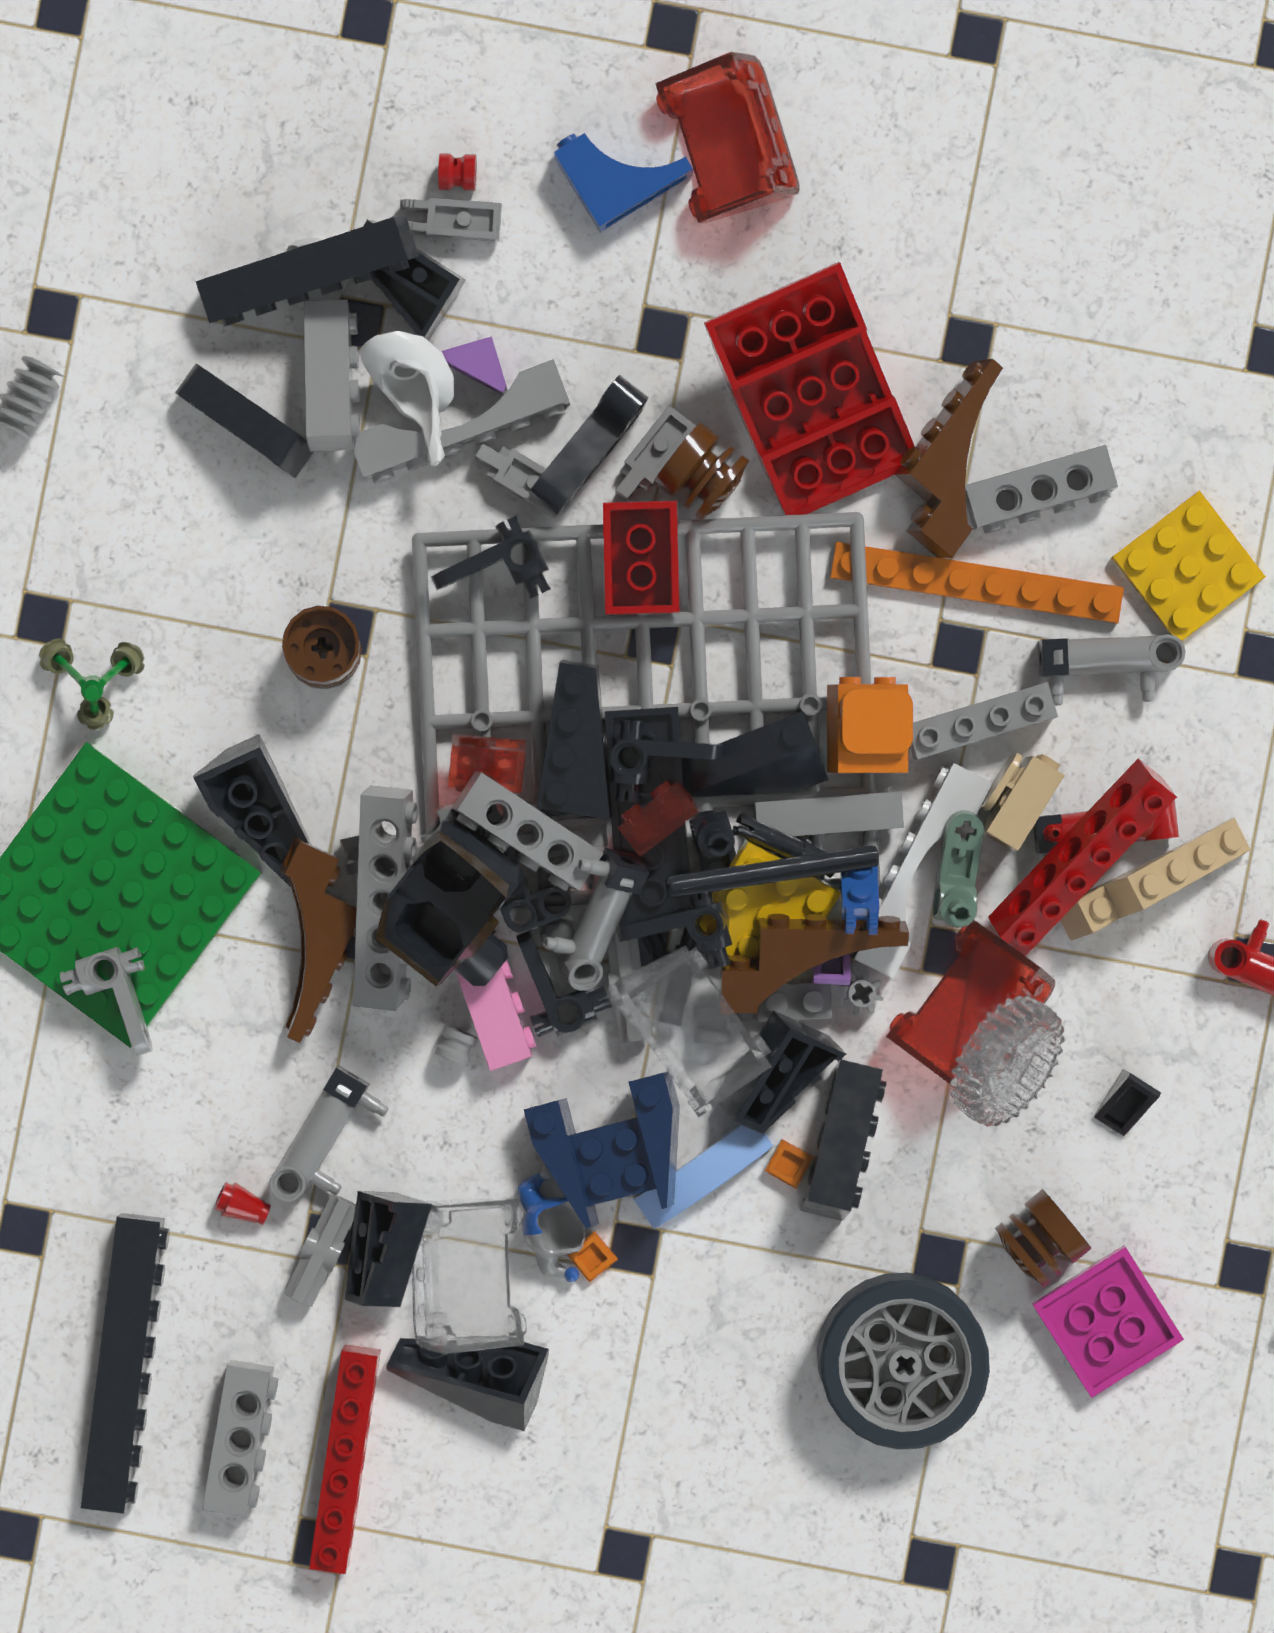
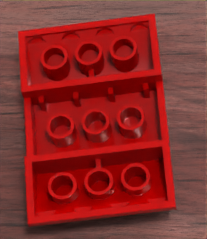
M840 262L834 263L704 322L734 403L784 515L809 514L895 475L902 466L900 460L910 448L915 447L896 398L890 391L866 332L867 327Z

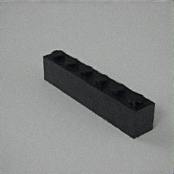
M401 214L195 282L209 324L222 320L225 327L245 320L243 313L253 309L256 316L277 310L275 302L287 299L290 306L309 300L308 292L319 288L322 295L343 289L341 281L350 278L354 279L355 285L375 279L374 271L384 267L387 268L388 274L409 268L408 260L418 257L419 254L406 214Z

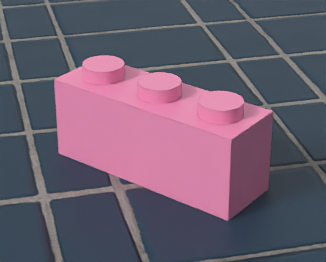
M506 960L486 986H473L457 973L490 1071L532 1057L531 1048L537 1047L531 1027L527 1026L524 1028L519 1014L525 1012L519 992L512 993L507 979L513 978L508 960Z

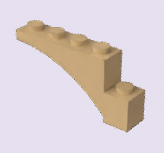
M1229 819L1180 846L1088 890L1060 921L1071 941L1092 934L1122 917L1145 910L1251 849L1236 819Z

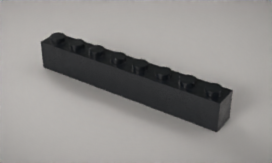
M121 1213L116 1217L81 1500L82 1509L124 1514L130 1507V1504L136 1503L138 1482L133 1481L134 1467L140 1468L143 1454V1446L137 1445L139 1431L145 1430L147 1421V1409H142L143 1395H149L152 1381V1373H146L148 1358H154L156 1349V1337L151 1336L152 1322L157 1323L159 1320L161 1301L155 1300L157 1286L163 1285L165 1276V1264H160L161 1250H167L170 1229L164 1228L165 1218Z

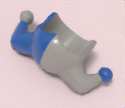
M545 1165L541 1172L527 1178L518 1187V1195L526 1211L522 1222V1234L526 1244L535 1252L538 1267L543 1275L563 1277L566 1281L572 1283L579 1278L578 1269L575 1267H564L559 1264L558 1258L559 1256L581 1250L585 1241V1226L566 1197L548 1199L539 1191L544 1181L554 1179Z

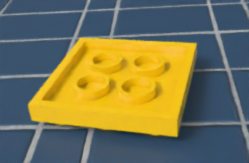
M1200 490L1111 557L1170 635L1176 636L1181 641L1266 577Z
M745 839L729 867L783 858ZM813 876L714 892V902L722 901L723 908L729 916V932L733 945L726 947L727 954L729 956L745 955L750 957L751 960H757L759 918H767L770 914H785L790 919H804L806 915L810 914L823 915L827 918L841 891L822 879ZM708 914L701 916V928L707 933H714L717 929L714 917Z

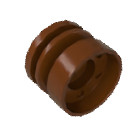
M702 422L684 439L653 482L671 497L678 494L684 487L690 490L683 506L687 510L700 498L703 504L695 516L701 521L719 509L741 482L743 472L749 463V460L742 455L732 467L726 464L735 452L732 446L723 451L719 456H716L713 450L718 443L719 436Z
M318 605L303 609L290 620L283 634L282 649L290 670L299 681L311 688L330 689L341 686L353 677L360 665L362 647L356 626L346 614L333 607ZM323 641L327 643L329 648H333V651L327 652V658L324 659L320 658L317 652H313L314 649L320 647V642Z
M1041 1189L1024 1203L1026 1210L1032 1218L1029 1222L1025 1223L1012 1213L1008 1217L1019 1230L1012 1235L1002 1222L995 1227V1230L999 1234L1003 1248L1024 1274L1040 1283L1044 1288L1050 1281L1040 1270L1042 1267L1048 1264L1054 1273L1059 1276L1062 1271L1055 1260L1059 1253L1074 1264L1092 1248L1044 1189Z

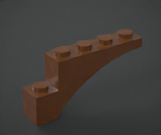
M994 359L974 361L965 369L962 374L964 380L957 390H952L944 398L941 404L943 407L937 418L931 419L921 431L923 437L916 447L910 448L900 460L902 466L895 474L927 502L921 504L911 516L913 522L906 532L937 558H953L973 530L968 525L966 513L965 482L967 458L979 412L990 388L1003 369Z
M295 837L279 871L287 876L297 907L301 958L293 1003L282 1032L287 1038L301 1043L303 1036L308 1037L313 1031L317 1020L314 1013L319 1003L324 1004L328 999L333 986L329 983L335 969L340 971L348 956V951L345 948L350 938L356 937L357 906L325 891L327 885L332 887L339 876L341 869L337 866L339 859Z
M770 914L767 918H759L757 960H751L750 957L745 955H733L729 957L730 965L720 967L721 1013L758 1014V1006L785 983L810 968L833 958L857 951L880 947L908 946L909 930L906 921H900V918L895 916H881L878 920L877 935H868V930L866 929L867 920H856L854 934H845L844 919L830 920L818 914L806 915L804 919H790L785 914Z

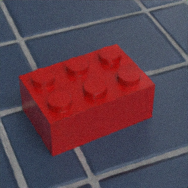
M677 501L603 503L605 614H679Z

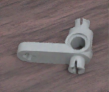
M119 947L76 960L75 969L60 972L61 983L69 980L73 981L71 984L63 986L67 995L82 989L86 995H90L112 987L134 1052L137 1056L153 1051L151 1038L130 977V973L145 970L143 960L132 962L133 959L141 957L138 947L124 953L121 952ZM102 960H108L114 966L115 972L110 980H104L98 975L97 967Z

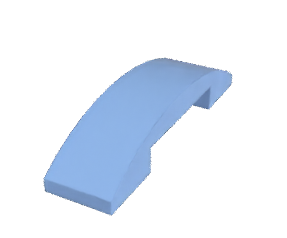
M740 1124L725 1134L718 1142L676 1170L674 1205L661 1209L656 1189L643 1192L633 1198V1200L655 1229L742 1171L771 1149L773 1144L765 1133H759Z

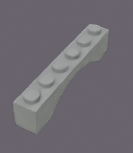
M554 359L519 372L513 384L501 399L479 417L463 425L441 430L440 440L445 453L444 458L462 452L461 445L475 441L476 445L488 443L496 439V432L509 428L512 433L525 429L531 425L530 419L543 415L544 419L547 420L565 413L564 407L570 405ZM380 424L361 431L360 436H354L353 452L362 476L366 481L373 479L374 484L393 478V471L407 466L408 471H412L429 464L423 432L401 430Z

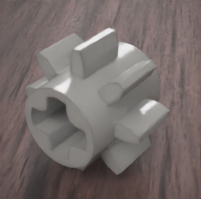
M866 970L862 975V979H856L855 975L851 973L850 985H839L838 987L847 994V998L840 1002L841 1005L854 1004V1015H858L860 1007H866L870 1013H874L871 1004L874 1000L883 1001L884 999L876 994L875 990L882 982L877 980L870 983L868 981L869 971ZM856 984L870 987V991L866 993L867 1001L862 1002L859 998L852 999V995L856 992L854 988Z

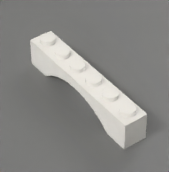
M950 763L948 769L943 766L941 767L932 785L938 788L932 801L925 799L916 816V819L921 821L916 833L908 832L899 850L904 853L899 866L892 864L884 879L883 884L887 885L888 888L883 898H879V917L895 916L900 918V921H906L909 887L923 857L944 834L947 820L952 814L957 811L967 810L977 815L993 782L955 763ZM908 942V946L880 947L857 951L852 958L894 979L910 948V943Z

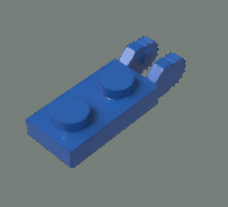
M878 866L840 872L841 919H844L845 934H854L856 920H867L866 929L868 930V935H877L880 910Z

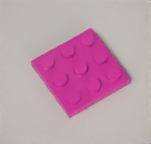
M1124 1245L1031 1303L1091 1398L1184 1340Z

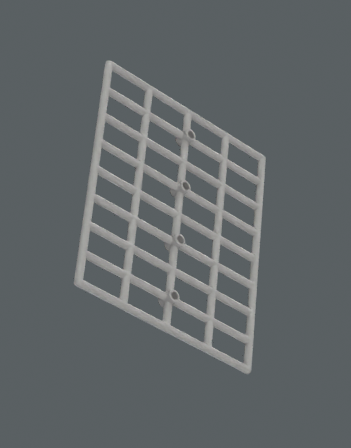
M859 512L704 519L703 521L700 519L678 520V535L686 536L689 612H680L679 614L594 616L591 539H604L603 524L521 528L523 532L531 530L536 542L576 540L580 617L540 619L539 596L529 599L523 584L525 619L485 621L483 571L481 570L468 576L470 622L430 624L427 547L467 545V558H470L482 552V544H499L503 540L497 529L414 534L412 537V560L426 834L435 831L440 825L437 811L443 807L439 806L437 729L475 728L478 772H482L493 780L490 728L530 725L534 801L527 803L548 817L549 815L570 814L537 808L546 751L545 724H550L552 709L544 710L540 633L580 631L582 663L597 665L595 631L635 629L639 705L602 707L603 722H605V711L679 706V718H694L695 742L710 743V716L749 715L750 732L764 726L763 714L804 711L820 754L818 712L827 711V696H817L814 620L854 618L856 677H861V684H871L863 515ZM850 527L853 604L813 606L810 529ZM795 530L798 606L758 608L755 531ZM740 532L744 609L704 611L700 534ZM521 544L522 565L530 561L532 550L528 545ZM799 621L803 696L801 698L762 699L759 623ZM704 625H745L748 700L708 702ZM690 626L693 702L653 705L650 628ZM526 634L529 711L490 712L486 636ZM471 637L475 712L435 715L431 638ZM861 773V786L821 788V783L796 793L685 798V809L698 808V813L713 810V807L753 806V819L756 820L755 802L876 793L875 773ZM498 804L500 812L503 817V810L501 806ZM491 807L488 808L486 816L492 812ZM481 829L482 836L484 833H486V831H484L483 829ZM878 830L863 831L864 846H876L879 852ZM823 834L809 835V840L812 841L813 846L824 850ZM878 865V886L880 887V866ZM539 867L537 869L538 890L553 885L548 881L551 874ZM592 874L593 890L569 891L572 899L571 905H587L600 876ZM825 875L816 876L840 890V878L825 879ZM558 892L549 893L544 900L545 906H565L566 904L565 898ZM516 905L513 908H524L526 906Z

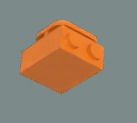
M839 677V684L827 685V773H908V748L913 741V701L908 694V684H896V677H874V684H861V677Z

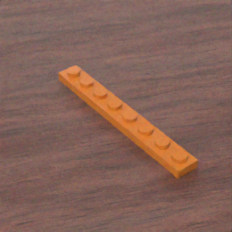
M835 543L830 579L852 582L850 544ZM865 546L868 585L1107 623H1119L1124 587Z

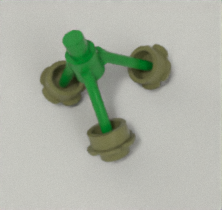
M63 639L51 640L43 645L39 651V658L41 659L39 664L41 668L55 674L66 671L79 684L84 698L80 703V710L77 712L79 722L83 725L86 724L91 730L102 729L105 724H109L114 716V712L110 708L111 703L102 697L104 686L117 674L129 677L134 673H141L145 667L143 663L145 657L142 650L130 642H121L113 650L110 657L112 668L101 677L96 675L84 677L72 666L74 656L71 646L65 644L66 642Z

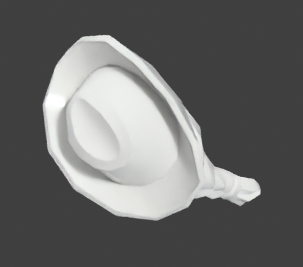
M401 331L376 335L361 347L363 365L374 382L403 416L414 419L421 427L427 447L428 461L431 466H437L445 456L440 440L442 434L440 425L442 421L439 413L445 411L454 398V376L443 353L423 336Z

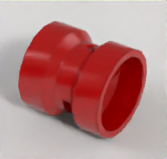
M440 153L438 163L439 190H451L454 186L461 187L464 191H476L477 155L465 154L462 157L454 158L451 153Z

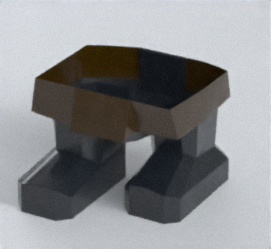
M457 817L446 818L413 858L411 867L386 897L376 939L435 987L442 984L454 970L471 985L486 986L508 959L507 945L492 934L493 930L500 923L493 914L506 903L522 883V867L478 832H474L456 820Z

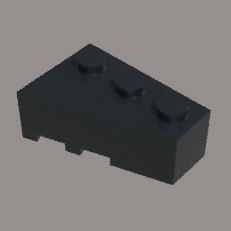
M367 219L363 226L370 225L376 222ZM417 248L419 256L408 260L409 268L388 274L387 268L384 267L375 270L376 278L371 280L384 293L415 334L423 336L429 341L466 279Z
M773 1010L718 1103L734 1122L763 1134L796 1103L794 1098L807 1085L811 1083L814 1086L821 1079L819 1074L835 1059L839 1062L846 1053L829 1035Z
M357 1191L345 1300L361 1306L401 1307L432 1203L395 1192Z

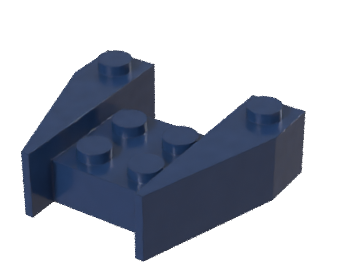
M671 1071L628 1082L637 1113L636 1118L579 1133L575 1132L567 1098L523 1109L532 1145L586 1229L599 1224L595 1208L596 1204L656 1189L661 1209L674 1205L680 1104Z

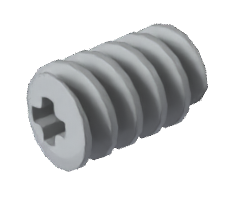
M23 356L21 360L28 369L15 368L14 373L20 379V382L8 381L6 384L13 394H0V399L5 404V408L0 407V423L24 438L29 439L30 436L23 428L24 425L37 426L31 413L44 414L45 411L38 403L39 400L51 402L52 398L47 393L46 388L58 390L60 386L53 376H65L33 357Z

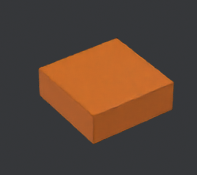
M781 1139L764 1171L796 1189L814 1156Z
M595 1230L585 1238L584 1245L580 1251L567 1254L589 1283L618 1260Z

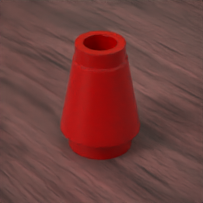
M225 1182L217 1197L214 1209L220 1211L223 1217L263 1225L270 1212L271 1204L266 1203L236 1182L233 1185Z

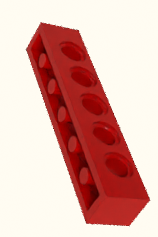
M1138 758L988 916L999 937L1026 956L1177 798L1166 781Z
M345 1344L341 1351L309 1567L311 1570L346 1575L349 1567L381 1349Z

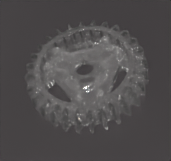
M1017 996L1015 999L1009 998L1006 1000L1005 1005L998 1004L994 1013L987 1012L986 1020L983 1023L977 1022V1030L974 1034H969L971 1038L968 1043L961 1046L963 1049L962 1055L955 1058L958 1066L952 1070L955 1078L950 1081V1086L953 1088L951 1096L954 1098V1104L966 1116L987 1127L991 1125L999 1126L1001 1122L1006 1124L1010 1121L1011 1117H1019L1021 1109H1028L1029 1102L1032 1099H1037V1094L1041 1088H1046L1044 1084L1048 1077H1053L1051 1071L1054 1066L1059 1065L1057 1056L1063 1053L1060 1045L1065 1041V1038L1062 1035L1064 1027L1061 1025V1018L1050 1007L1029 996Z

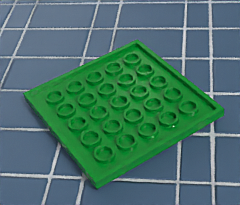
M85 742L0 856V951L129 1048H132L113 988L111 987L90 995H86L82 989L67 995L63 986L71 984L73 981L69 980L61 983L60 972L75 969L76 960L115 947H119L121 952L124 953L138 947L141 957L133 959L132 962L143 960L145 970L130 973V977L146 1026L148 1027L262 872L98 749ZM102 960L98 964L97 972L102 979L110 980L114 975L115 969L110 961Z

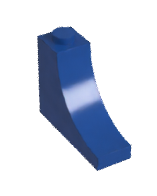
M585 133L578 137L575 134L565 137L557 143L558 149L554 151L555 161L600 233L693 176V168L686 156L676 162L658 167L631 166L618 162L604 154L590 141Z

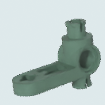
M957 811L947 820L933 898V918L944 920L945 923L956 928L971 924L977 914L975 883L984 837V826L979 817L971 811ZM964 821H968L974 832L967 833L966 838L961 839V835L955 829L956 827H962Z

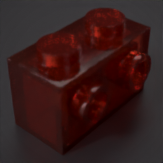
M452 734L448 787H453L456 791L462 792L476 771L482 772L510 792L521 794L526 754L525 740Z
M665 781L650 793L654 799L644 808H641L637 803L620 816L624 823L618 829L640 857L701 811V808L680 781L672 786L668 781Z

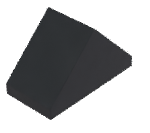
M1123 1069L1095 1112L1094 1118L1120 1135L1125 1136L1156 1102L1161 1092Z

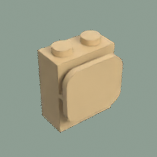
M1017 752L1012 753L993 781L980 807L984 811H990L995 806L983 825L984 834L1010 851H1018L1065 776L1057 771L1060 764L1044 754H1041V756L1037 755L1036 757H1025L1019 767L1023 756Z

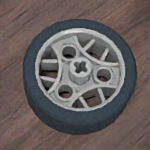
M908 1272L882 1274L864 1280L847 1291L832 1307L821 1329L817 1348L818 1372L827 1400L839 1419L856 1435L875 1445L897 1450L924 1448L942 1442L959 1431L975 1414L986 1392L990 1373L989 1349L983 1330L966 1303L949 1287L936 1280ZM903 1304L897 1318H894L885 1308L891 1305ZM913 1305L930 1309L925 1331L904 1325ZM938 1314L949 1322L952 1327L934 1331ZM881 1323L889 1327L888 1336L882 1341H875L869 1337L870 1329L875 1324ZM853 1335L863 1347L846 1352L847 1344ZM943 1345L948 1348V1356L944 1361L934 1362L929 1359V1353L934 1346ZM869 1356L871 1377L845 1378L844 1363ZM902 1356L909 1361L904 1365L900 1361L897 1362V1358ZM958 1374L949 1390L942 1377ZM936 1380L946 1395L940 1402L930 1408L917 1395L924 1387ZM893 1386L900 1390V1397L897 1401L885 1403L881 1400V1393L886 1387ZM869 1387L863 1402L851 1390V1388ZM912 1402L923 1411L907 1415Z

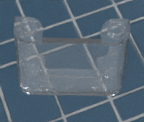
M685 945L620 978L608 988L615 1005L624 1017L628 1016L631 1024L638 1029L671 1074L678 1088L689 1098L688 1104L696 1115L700 1117L772 1067L766 1057L771 1050L759 1034L752 1037L704 971V968L709 965L699 950L695 947L690 951Z
M507 1197L425 1201L432 1203L412 1268L413 1327L418 1346L441 1354L523 1346L527 1322L525 1316L516 1307L510 1306L508 1234L515 1233L523 1220L519 1199Z

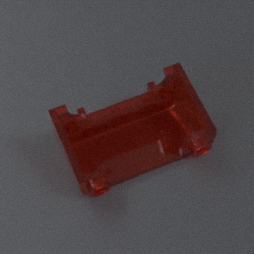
M731 51L655 83L658 91L656 100L660 111L664 115L668 114L672 119H677L681 127L699 186L692 190L691 198L688 201L689 209L698 223H709L784 200L799 193L798 176L763 65L756 56Z
M975 920L971 924L962 927L956 934L954 939L956 943L955 951L959 956L918 1012L908 1011L905 1014H898L891 1022L890 1032L886 1036L951 1086L970 1098L975 1096L984 1087L1049 999L1056 984L1055 979L1040 966Z

